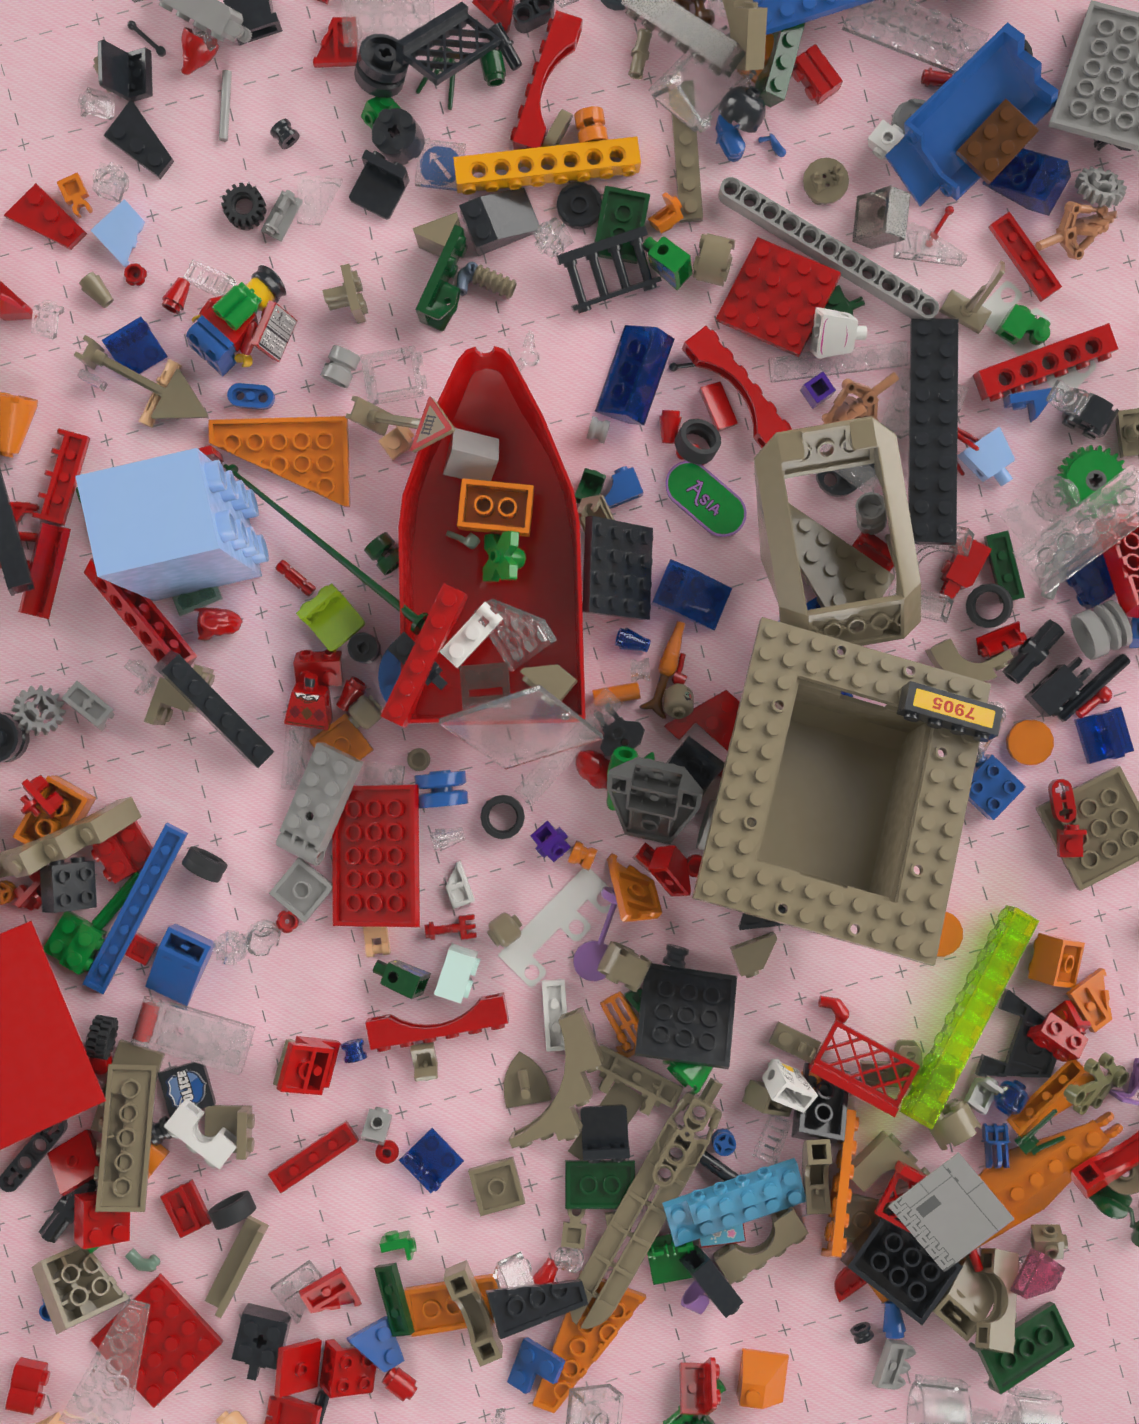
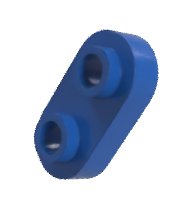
M236 383L228 389L227 393L228 400L238 408L267 410L275 402L273 391L265 385ZM240 393H244V398L242 400L237 399V396ZM267 395V400L260 402L261 396Z

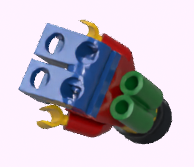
M258 266V270L251 275V280L246 285L241 282L238 285H234L225 295L208 299L199 314L192 318L194 324L186 334L190 348L202 359L207 360V363L222 377L236 363H242V367H251L253 363L251 353L254 345L251 344L252 333L258 326L256 314L267 306L269 300L278 303L282 296H286L285 286L277 273L267 266Z

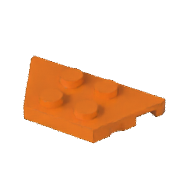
M611 853L607 858V863L621 921L658 919L662 914V908L654 880L640 873L630 864L627 868L617 862L618 856Z

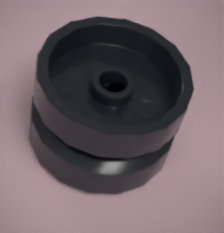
M373 34L367 36L361 42L354 75L361 89L370 95L379 98H390L397 95L403 88L409 64L406 63L402 66L396 62L398 39L386 34Z
M0 712V763L12 762L20 758L27 750L30 742L29 733H25L27 727L18 728L20 720H13L14 714Z

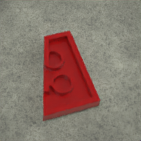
M37 183L4 214L7 219L17 222L25 228L35 231L70 250L87 235Z

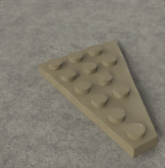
M789 503L800 571L804 576L806 584L810 585L815 593L820 607L883 597L896 576ZM856 621L850 627L856 628L861 622Z

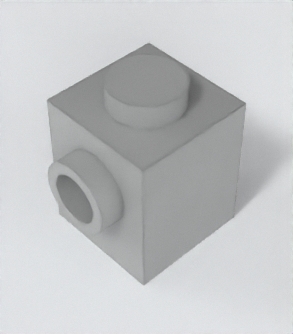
M375 1107V1110L369 1109L361 1140L384 1146L392 1120V1115L388 1114L389 1110L381 1107Z

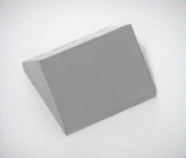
M455 428V431L451 434L443 475L459 479L491 481L499 461V439Z

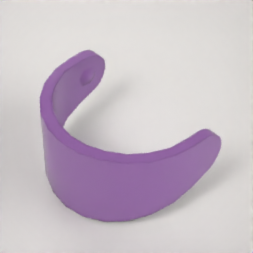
M696 1281L692 1282L681 1299L683 1307L700 1315L709 1304V1297L704 1294V1291Z

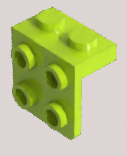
M332 583L321 588L318 595L311 601L302 604L300 610L296 613L330 652L336 651L365 626L364 619Z

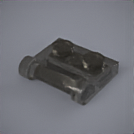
M508 662L459 666L463 710L470 709L473 706L504 704V706H511ZM503 687V694L476 697H470L469 690Z

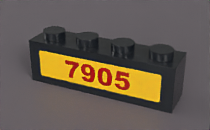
M910 681L902 687L897 715L904 716V719L910 722L922 721L931 728H946L952 734H966L973 736V739L976 741L988 742L999 734L1004 708Z

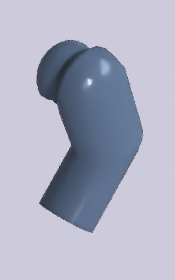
M475 262L467 263L458 272L456 287L460 288L461 296L467 294L468 284L472 281L478 266Z

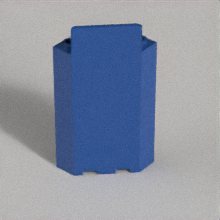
M1008 22L904 122L905 137L885 155L919 207L939 188L945 196H951L957 201L981 178L955 153L1005 99L1034 125L1057 102L1058 89L1041 77L1042 63L1024 50L1025 35Z

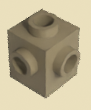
M1060 1224L1031 1225L1030 1243L1034 1259H1063L1064 1249H1068L1066 1234H1062Z

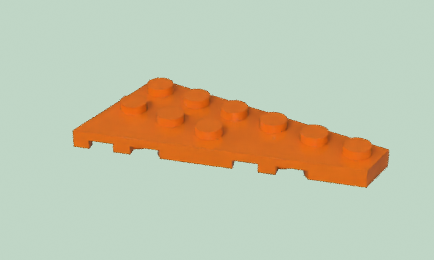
M847 1109L845 1141L841 1143L842 1149H839L838 1154H836L835 1163L837 1168H839V1172L833 1175L830 1193L831 1213L828 1214V1217H831V1222H827L824 1231L825 1241H828L827 1249L822 1248L821 1256L841 1257L842 1253L846 1252L847 1239L843 1238L844 1228H848L849 1214L846 1213L847 1203L850 1204L852 1189H848L849 1179H853L854 1165L851 1164L852 1155L856 1154L857 1141L853 1139L854 1131H858L859 1117H856V1110Z
M602 1279L596 1290L597 1293H600L607 1281L606 1279ZM627 1288L612 1315L600 1325L589 1329H583L581 1325L596 1300L594 1297L591 1298L577 1325L572 1321L571 1313H566L551 1352L566 1360L557 1383L552 1384L541 1377L532 1405L555 1413L572 1392L577 1382L585 1376L593 1362L597 1361L617 1336L624 1323L632 1317L636 1308L644 1302L646 1294Z

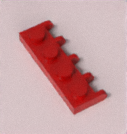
M58 428L57 434L64 436L60 450L55 448L51 450L52 454L58 455L53 472L45 470L44 475L51 477L47 494L39 492L37 496L45 499L41 514L33 512L32 517L65 526L77 486L75 476L80 475L91 438Z

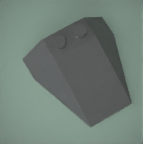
M636 757L610 769L608 772L607 790L625 835L670 845L700 809L703 789L685 767L649 758Z

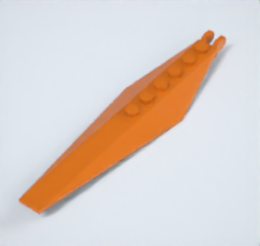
M1106 1112L1086 1124L1039 1139V1142L1036 1144L1037 1146L1060 1136L1066 1137L1064 1141L1045 1148L1036 1155H1033L1032 1152L1026 1155L1019 1146L1009 1149L1010 1168H1004L1003 1165L1001 1168H994V1166L992 1168H985L978 1176L1014 1217V1220L980 1246L1044 1210L1072 1181L1071 1170L1089 1158L1096 1156L1110 1141L1109 1139L1116 1137L1123 1131V1126L1119 1123L1112 1125L1104 1132L1101 1130L1100 1127L1106 1126L1114 1119V1114ZM869 1284L882 1303L889 1300Z

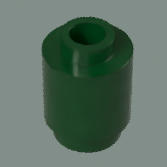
M495 48L480 58L484 80L490 87L504 84L506 77L502 52Z

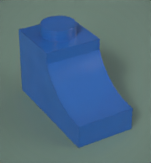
M623 466L614 471L615 474L611 476L612 488L604 498L609 508L612 509L643 496L644 492L634 467L628 469L627 466Z

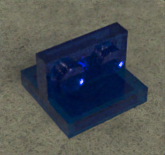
M1121 707L1074 719L1087 764L1105 759H1118L1124 757L1125 753L1134 751Z

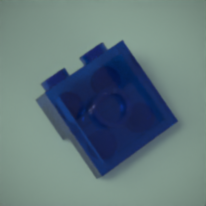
M1101 548L1067 567L1064 571L1065 581L1070 587L1074 588L1077 593L1076 599L1078 603L1085 607L1086 610L1099 605L1115 594Z

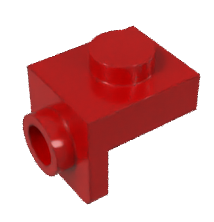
M1071 1000L1063 1001L1049 1012L1055 1014L1083 1035L1086 1034L1085 1030L1092 1026L1090 1021H1082Z

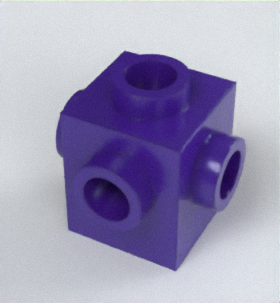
M548 820L530 835L538 845L535 848L543 858L548 856L553 862L571 848L566 841L568 835L561 827L555 829Z

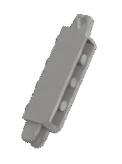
M160 0L159 6L170 12L174 8L177 10L176 16L189 22L190 18L193 19L195 27L204 32L207 31V28L212 30L210 35L222 42L226 38L234 43L236 38L243 43H248L252 37L251 31L242 26V14L218 0Z

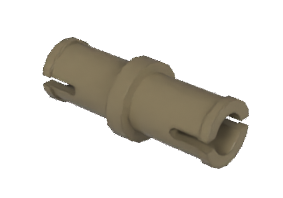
M644 28L638 30L636 44L631 51L632 62L628 72L631 78L638 80L643 78L645 62L649 59L650 53L648 48L652 37V32Z

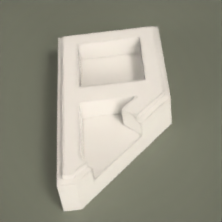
M461 860L456 863L445 887L453 909L475 901Z

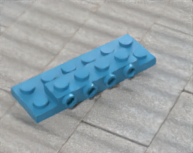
M795 1158L768 1167L759 1168L748 1174L738 1175L736 1178L724 1182L715 1183L713 1186L701 1190H694L689 1194L663 1202L662 1205L673 1243L677 1247L806 1201L798 1164Z

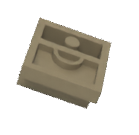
M194 664L193 669L212 686L215 675H213L214 669ZM160 677L144 722L152 725H165L173 715L171 707L186 712L199 713L165 678Z

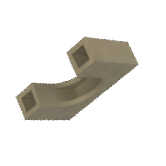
M884 1131L874 1138L851 1161V1164L854 1165V1176L851 1180L863 1192L882 1174L894 1170L898 1160L927 1176L930 1172L925 1167L920 1169L915 1164L918 1159L909 1150L904 1152L899 1147L902 1143L892 1133L888 1136Z

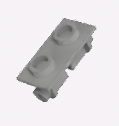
M282 190L261 231L282 242L303 201L294 197L295 194L290 190H286V192Z

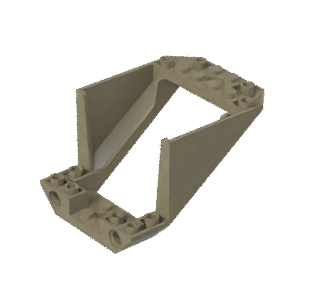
M872 416L776 432L754 457L760 557L778 602L779 622L860 646L904 639L921 622V578L897 435ZM824 444L832 445L829 451L820 452V448ZM875 463V474L882 487L890 534L885 535V540L896 571V595L807 610L785 479ZM856 621L861 622L856 628L850 627Z

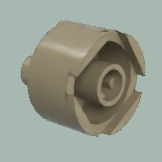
M709 233L707 235L702 234L699 242L700 253L699 256L695 257L693 263V278L724 287L733 258L730 252L731 249L734 250L735 240Z
M610 941L597 971L606 975L605 978L615 984H618L620 981L629 990L637 992L652 961L643 955L639 956L633 949L625 945Z
M954 1098L945 1104L946 1109L941 1112L934 1110L925 1116L927 1119L926 1126L941 1150H947L946 1145L950 1143L954 1147L960 1145L977 1133L975 1128H982L966 1101H958L957 1098Z

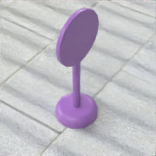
M603 887L601 896L611 902V906L599 940L583 943L574 954L573 964L575 971L580 977L588 981H599L606 976L598 972L597 968L608 947L604 940L617 906L614 888Z

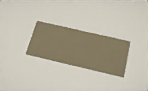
M615 1082L600 1105H625L627 1108V1122L629 1124L645 1098L626 1084ZM582 1131L568 1150L569 1153L580 1160H583Z

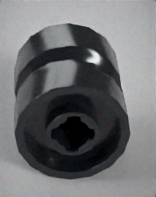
M362 632L353 635L349 639L347 649L353 660L363 664H371L380 657L381 644L376 637Z

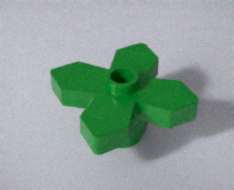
M505 531L502 535L494 533L484 535V550L489 555V559L483 567V581L498 582L500 578L501 580L517 579V569L524 566L526 559L524 551L518 548L519 532Z

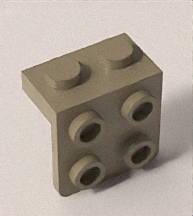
M213 1105L206 1107L205 1136L213 1137L223 1127L237 1137V1148L233 1152L237 1153L236 1160H246L250 1153L254 1151L255 1144L254 1138H252V1129L255 1125V1115L252 1114V1106Z

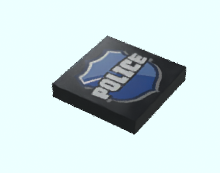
M204 1059L157 1073L170 1117L186 1099L190 1100L200 1109L216 1104Z

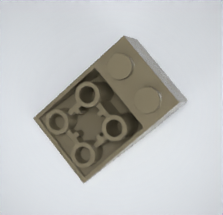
M966 1255L958 1262L963 1266L962 1270L936 1305L933 1312L963 1339L968 1341L976 1332L977 1322L986 1319L994 1303V1292L988 1279L980 1272L974 1271L969 1255Z

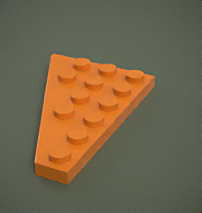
M345 416L208 420L209 443L337 504L350 507L348 419Z

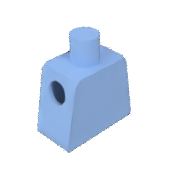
M997 427L974 443L979 447V451L969 447L957 455L982 482L994 476L1002 487L1013 479L1005 467L1014 462L1015 458L1000 427Z

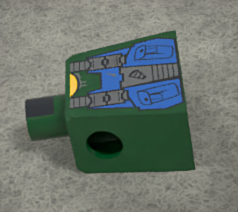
M377 960L373 968V973L382 976L381 985L410 999L424 994L431 976L430 972L400 960H393L388 962V964Z

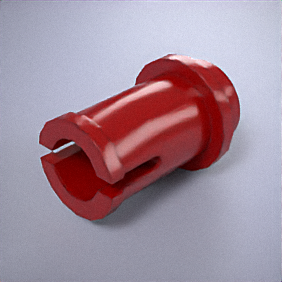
M929 67L923 70L921 84H925V87H929V85L941 87L952 77V72L935 71Z

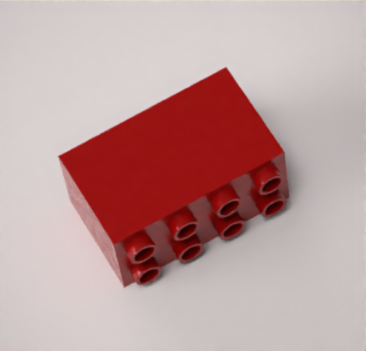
M32 921L0 933L1 1150L106 1101Z

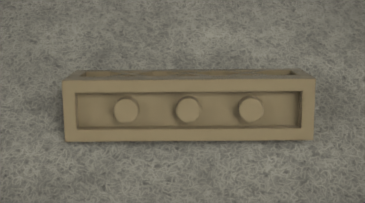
M252 1216L246 1218L205 1299L206 1302L218 1308L215 1316L219 1318L226 1311L269 1227L268 1224Z

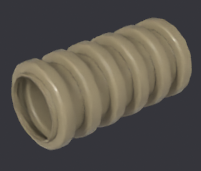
M481 264L477 266L472 278L474 285L478 283L481 288L485 286L486 290L489 291L491 289L493 293L498 292L501 297L505 295L506 299L512 297L517 285L515 279L511 281L510 277L506 276L504 278L503 274L500 273L498 275L495 270L491 272L488 267L484 269Z

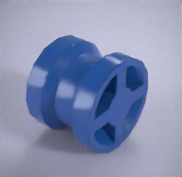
M721 1128L713 1133L711 1141L716 1153L720 1156L731 1155L736 1149V1141L732 1132Z

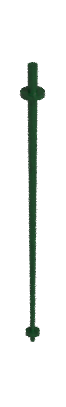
M235 464L223 465L226 471L231 470L238 480H242L244 485L252 489L261 499L400 612V601L237 473L239 469ZM404 605V608H401L402 613L412 622L411 632L418 635L428 617V613L424 612L418 616Z

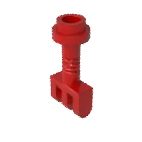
M475 914L459 915V923L434 926L433 921L429 922V924L424 925L426 939L435 940V935L460 932L461 940L477 938L476 932L467 933L468 929H475L476 924H466V920L475 919Z

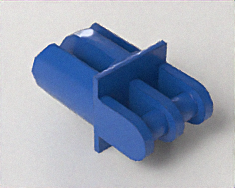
M720 114L715 127L718 134L716 144H720L729 161L736 162L744 154L745 142L738 130L739 124L733 126Z
M983 1123V1140L981 1142H984L986 1168H992V1166L994 1168H1001L1002 1165L1004 1168H1010L1008 1143H1011V1141H1009L1007 1123L998 1126L996 1123H993L992 1126H987L986 1123ZM988 1133H992L993 1140H988ZM998 1133L1003 1134V1140H999Z

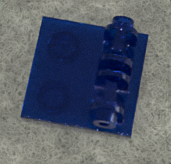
M142 316L102 339V342L116 362L138 374L168 357Z
M433 1128L399 1159L430 1193L436 1192L442 1186L441 1183L464 1162Z

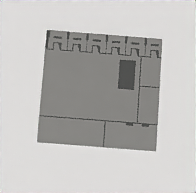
M959 1152L889 1205V1208L944 1272L1014 1220V1217Z

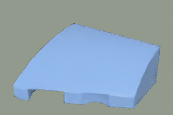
M124 199L91 229V232L126 268L130 263L128 259L132 248H135L138 242L137 235L142 231L145 221Z

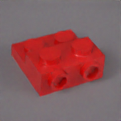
M136 820L102 843L91 845L93 847L91 854L97 862L101 861L105 867L103 870L105 878L109 882L113 881L116 884L141 870L153 847Z

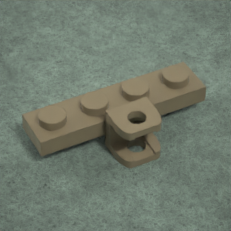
M897 1040L894 1051L920 1065L909 1088L954 1090L955 1066L953 1064L922 1063V1051L914 1040ZM860 1060L862 1071L875 1067L873 1061ZM876 1061L877 1066L891 1063L888 1061ZM906 1063L895 1066L899 1078L909 1075L912 1069ZM893 1067L879 1070L883 1082L896 1079ZM876 1071L863 1075L865 1083L870 1086L880 1083ZM894 1083V1084H891V1085L884 1086V1087H898V1088H899L898 1083Z

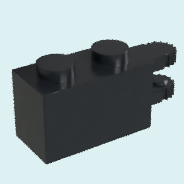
M1077 657L1067 666L1065 664L1057 665L1024 697L1043 717H1050L1051 715L1054 717L1063 710L1064 707L1062 705L1067 700L1071 701L1079 695V689L1084 685L1082 682L1092 673V670L1088 667L1082 670L1076 677L1072 671L1083 661L1080 657Z

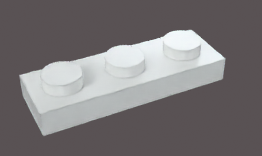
M565 979L542 980L546 1052L564 1051V1037L558 1020L562 1014L567 1013Z

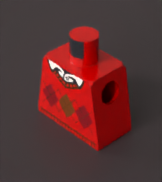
M307 673L304 675V683H296L291 692L284 724L328 730L333 721L329 687L318 685L317 674Z

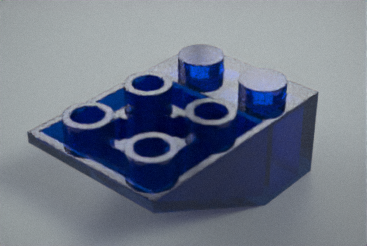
M1023 148L989 185L985 181L982 183L1028 210L1049 216L1071 178V172L1067 160Z
M670 559L651 605L715 631L732 588L689 566Z

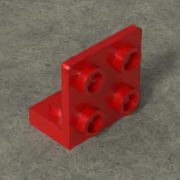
M335 1339L325 1340L319 1384L321 1389L330 1398L372 1393L376 1366L355 1347L342 1348Z

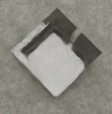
M890 185L875 190V192L857 196L852 242L875 249L906 240L911 193Z

